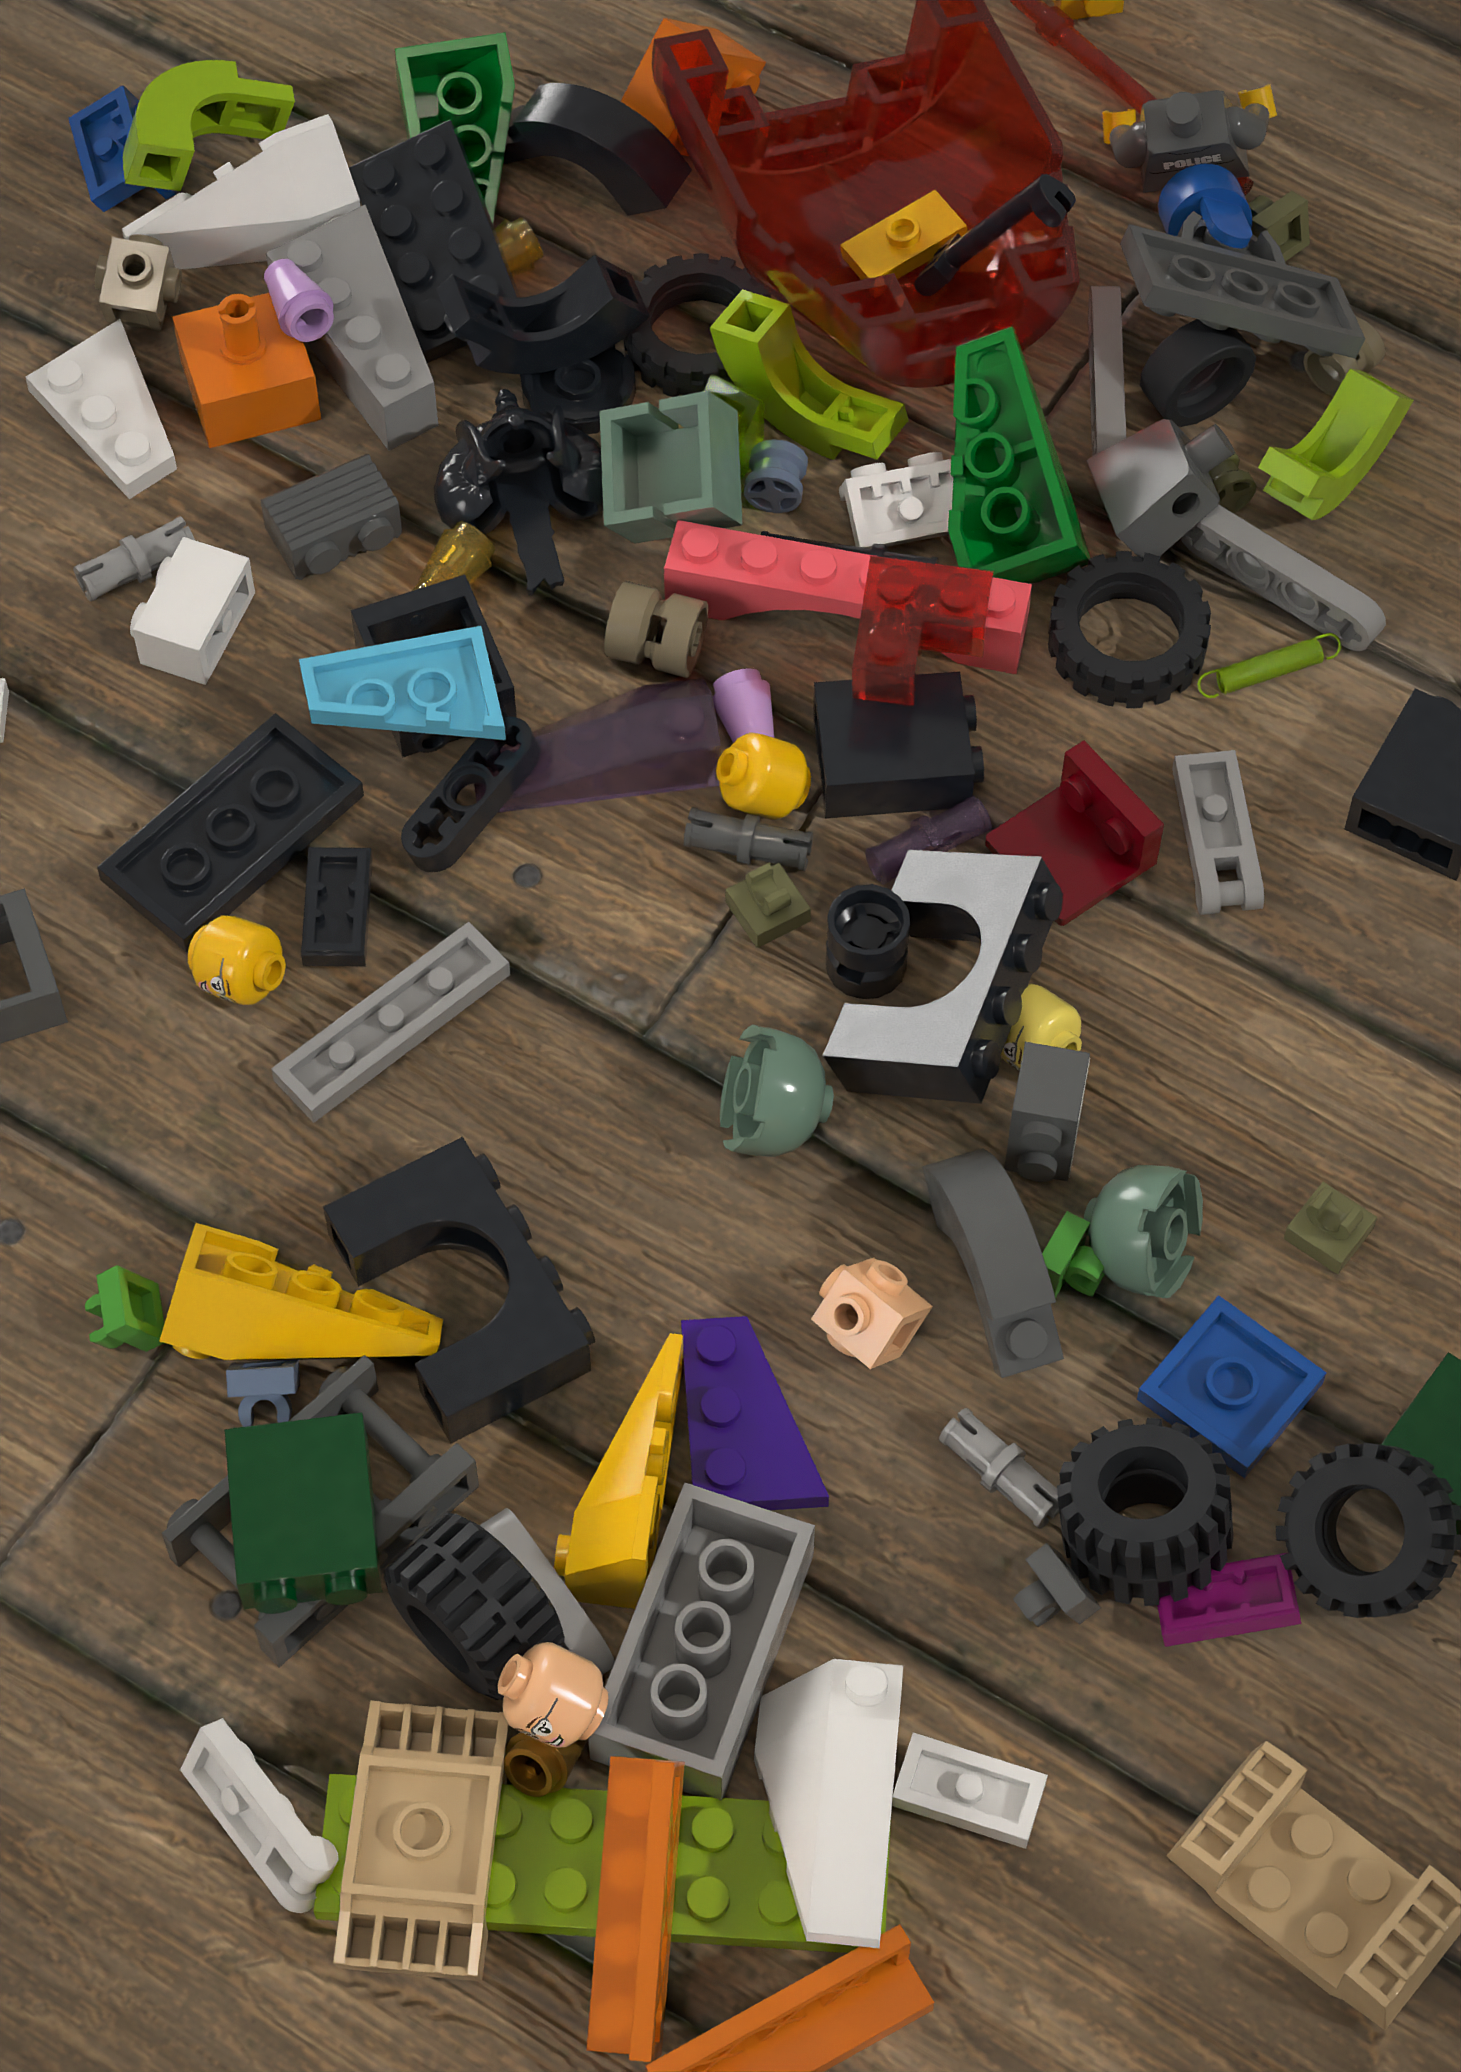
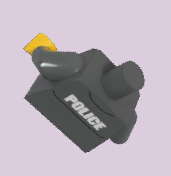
M1271 84L1255 90H1242L1238 92L1241 107L1233 106L1224 91L1213 90L1195 94L1179 92L1170 98L1148 101L1142 105L1139 122H1136V109L1131 108L1121 112L1103 111L1104 143L1111 144L1115 159L1121 166L1125 168H1137L1140 166L1143 193L1163 190L1164 186L1175 174L1197 164H1215L1226 168L1236 178L1249 177L1247 150L1261 145L1266 136L1269 119L1277 116Z

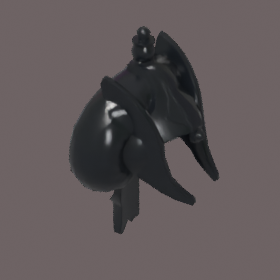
M501 389L495 399L496 413L493 414L491 420L476 427L467 420H461L457 424L455 432L458 443L448 452L439 465L434 485V500L441 521L459 535L468 538L487 535L503 520L506 511H509L518 554L525 568L528 580L526 590L528 596H532L542 581L551 590L556 586H563L565 581L555 544L552 540L555 531L551 527L549 504L564 517L576 521L592 519L603 511L601 446L594 438L565 423L562 406L557 405L554 408L552 417L544 414L541 415L529 409L520 408L515 394L507 389Z

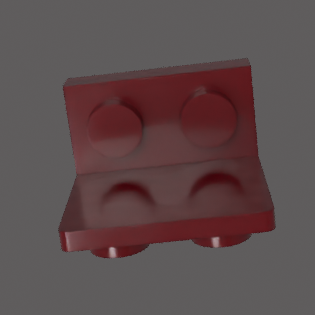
M1083 740L1065 752L1060 786L987 833L985 846L992 854L1038 856L1043 858L1063 893L1062 910L1055 922L1060 926H1064L1157 864L1164 823L1089 744Z

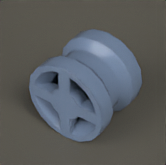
M772 439L756 444L752 448L749 458V468L752 472L747 476L744 485V496L747 501L760 510L772 513H784L796 509L801 503L803 495V485L800 480L806 475L808 457L804 450L796 444L784 440Z

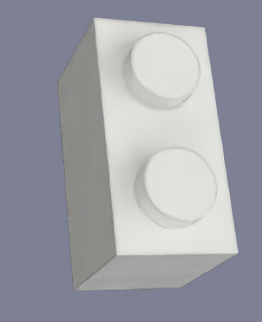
M183 537L172 557L167 556L162 561L156 576V587L148 602L140 603L133 614L130 634L135 639L140 664L206 685L255 594L249 558Z

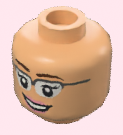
M551 1642L536 1644L523 1656L519 1654L512 1656L503 1668L498 1681V1693L504 1696L503 1715L512 1728L556 1748L567 1747L578 1739L586 1740L592 1736L600 1725L608 1705V1691L603 1687L602 1674L599 1668L592 1661Z

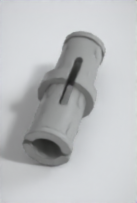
M179 516L162 527L138 538L129 535L119 540V547L81 565L74 566L73 570L82 591L87 590L85 592L87 599L90 602L94 601L97 597L135 579L142 583L152 578L151 572L158 569L167 556L172 557L183 537L195 540L189 526L183 528L186 526L185 520Z
M962 1409L957 1415L960 1422L953 1417L941 1432L939 1441L943 1445H947L982 1476L980 1484L990 1493L998 1490L1031 1519L1038 1529L1046 1526L1049 1522L1046 1516L1049 1515L1053 1519L1059 1512L1057 1488L1024 1460L1026 1452L1016 1443L1008 1446L978 1420L970 1409Z

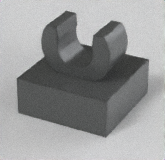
M1048 1543L1025 1559L1040 1580L1028 1585L1013 1600L1030 1622L1033 1621L1037 1627L1052 1619L1061 1609L1078 1624L1083 1623L1101 1609L1063 1555Z

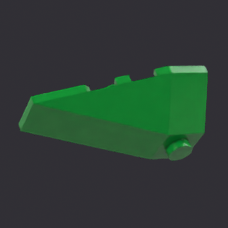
M506 32L395 48L396 77L407 139L451 120L459 133L491 221L494 223L515 92Z
M1011 326L956 346L953 406L956 427L954 455H951L950 475L953 477L952 510H949L948 532L959 570L1029 584L1069 572L1078 565L1080 567L1088 565V561L1091 558L1077 511L1015 329Z

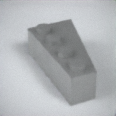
M366 205L267 252L268 266L279 259L292 260L297 267L331 297L334 314L331 328L325 335L314 341L307 342V344L388 451L439 426L434 380Z

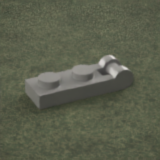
M1236 751L1174 756L1172 771L1195 881V896L1199 914L1220 913L1222 906L1241 905L1244 911L1263 909V881ZM1236 869L1238 880L1218 881L1217 871Z

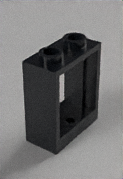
M465 574L351 610L355 645L357 648L481 626L502 717H517L514 685ZM391 730L402 758L418 752H434L449 742L465 738L464 736Z

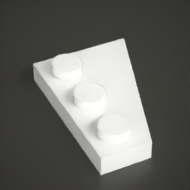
M120 319L26 376L29 392L129 499L177 470L174 453Z

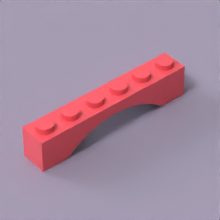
M677 520L664 566L665 600L676 593L707 601L708 618L727 620L744 614L772 610H810L841 614L874 622L905 633L935 648L957 664L1017 674L1028 624L1032 584Z

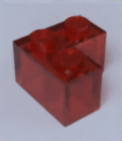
M870 556L852 666L853 698L914 706L922 650L983 657L992 602L993 571Z

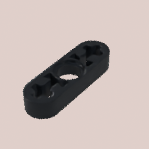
M503 717L506 740L477 738L405 823L401 833V842L419 869L425 872H440L455 864L537 766L541 757L540 744L524 720L517 717ZM518 743L520 745L519 749L515 752L510 750L500 752V749L505 744L511 747H515ZM485 766H488L493 773L496 770H498V776L493 777L489 769ZM473 783L486 785V792L477 803L469 806L457 804L458 794L467 785ZM449 811L458 823H454L450 816L445 819L443 815ZM428 836L435 839L440 836L443 838L437 845L429 842L423 845L424 839Z

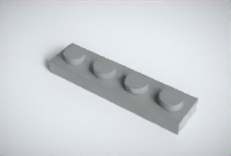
M467 922L271 1068L274 1082L313 1123L510 976L509 962L470 922Z

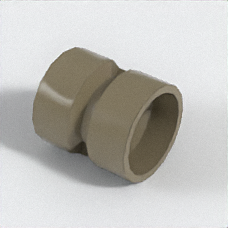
M630 581L622 582L613 601L607 622L604 640V653L606 657L636 665L649 658L655 670L685 678L689 677L695 668L703 645L708 621L707 601L676 593L667 600H663L657 588ZM664 617L667 618L660 644L656 643L661 619Z

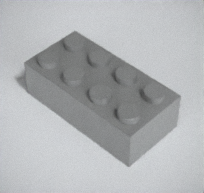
M684 1482L605 1688L608 1691L609 1697L608 1705L600 1725L592 1736L588 1738L590 1760L610 1766V1756L684 1761L683 1792L700 1797H714L719 1800L725 1798L813 1558L815 1525Z

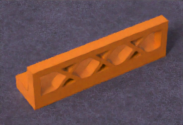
M610 1756L586 2051L629 2054V2060L652 2062L662 2055L684 1761Z
M899 1924L881 1934L879 1948L859 1946L645 2065V2072H825L933 2011L934 2001L909 1960L911 1941Z

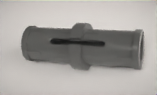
M694 807L689 812L688 820H691V823H686L684 833L685 847L691 848L692 846L737 856V862L748 865L754 859L774 864L780 863L783 866L798 868V870L804 872L807 868L809 861L806 857L807 855L810 856L813 832H802L760 823V817L747 814L745 819L701 811Z

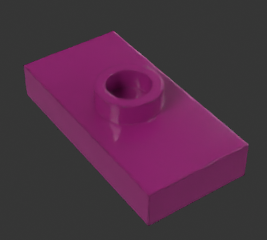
M1286 1553L1226 1563L1221 1572L1211 1569L1212 1582L1202 1590L1193 1585L1187 1588V1598L1174 1602L1170 1595L1160 1597L1157 1607L1165 1647L1301 1624L1292 1570H1285L1280 1555Z

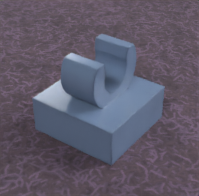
M299 1359L234 1362L226 1370L227 1397H244L238 1409L239 1420L243 1427L254 1424L253 1406L260 1400H269L276 1406L278 1423L290 1420L292 1404L287 1394H295L300 1387Z

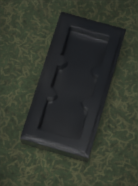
M309 847L301 947L303 966L366 967L373 861L371 848Z

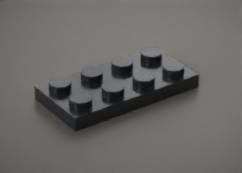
M451 120L348 167L361 204L367 207L427 363L468 345L467 342L458 339L447 327L444 321V314L446 312L436 290L452 274L494 295L506 298H521L459 133Z
M275 713L97 867L100 880L185 952H188L193 936L201 927L208 925L209 922L220 916H229L364 796L363 784Z

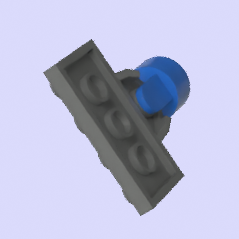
M1197 164L1181 170L1167 182L1158 202L1159 216L1166 233L1131 224L1128 225L1120 246L1142 303L1151 311L1167 317L1180 314L1196 318L1207 326L1218 330H1226L1232 327L1252 332L1258 338L1270 343H1279L1281 340L1304 345L1310 351L1322 356H1332L1335 353L1356 359L1365 341V337L1338 278L1286 265L1279 245L1267 230L1261 232L1259 237L1252 235L1251 209L1237 178L1226 168L1215 164Z

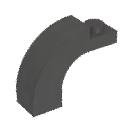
M982 1148L922 1166L937 1228L948 1235L953 1241L968 1272L978 1303L995 1373L1004 1378L1063 1360L1064 1356L1051 1304L1055 1303L1056 1299L1048 1270L1025 1207L1001 1163L994 1155Z

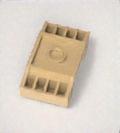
M370 1700L364 1743L359 1758L340 1892V1912L333 1964L339 1969L482 1982L488 1940L485 1916L502 1784L507 1785L504 1758L508 1742L511 1739V1726L505 1720L503 1712L452 1709L440 1706H418L406 1703L395 1704Z
M1265 1741L1249 1754L1167 1854V1857L1204 1888L1215 1904L1329 1995L1344 2000L1383 2030H1386L1461 1934V1890L1431 1865L1427 1867L1419 1879L1415 1878L1301 1789L1307 1769L1282 1750Z

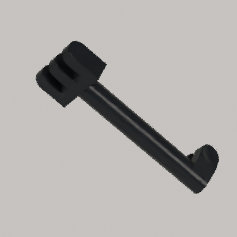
M1042 174L962 237L957 233L941 245L934 254V257L914 282L915 289L923 296H932L951 281L962 265L1032 212L1046 226L1058 227L1064 220L1066 213L1074 206L1076 202L1075 195L1061 181L1048 174Z

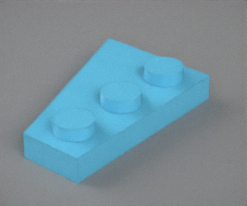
M481 626L299 659L312 724L506 740L505 726Z

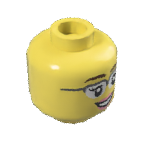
M1028 984L1021 995L1022 1010L1020 1018L1011 1027L1001 1053V1059L1019 1071L1025 1042L1080 1051L1082 1046L1081 1039L1079 1038L1081 1034V1018L1076 1009L1044 987Z

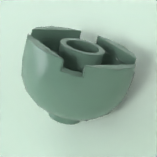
M752 1024L743 1031L739 1040L750 1042L744 1058L731 1056L727 1067L721 1097L720 1127L729 1128L733 1125V1139L723 1140L726 1149L753 1156L776 1157L797 1149L811 1137L818 1122L825 1123L828 1120L833 1106L834 1093L832 1086L826 1085L825 1071L815 1049L794 1035Z
M1137 1165L1119 1172L1103 1187L1097 1198L1095 1197L1090 1200L1084 1214V1220L1090 1222L1087 1233L1089 1244L1094 1254L1104 1266L1103 1274L1118 1287L1133 1293L1160 1298H1170L1181 1287L1194 1260V1256L1190 1255L1181 1257L1186 1246L1188 1233L1200 1236L1203 1222V1197L1199 1180L1195 1175L1187 1174L1186 1170L1170 1166Z

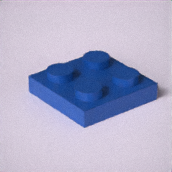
M1218 1295L1142 1384L1138 1391L1137 1400L1172 1426L1175 1422L1188 1426L1190 1438L1202 1434L1212 1443V1453H1220L1226 1465L1245 1479L1322 1386L1327 1372Z

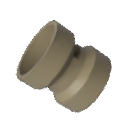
M1356 317L1364 334L1365 341L1356 359L1335 353L1332 356H1322L1310 350L1304 356L1303 362L1309 378L1320 390L1328 395H1335L1350 368L1369 373L1384 359L1386 351L1383 340L1373 326L1362 318Z

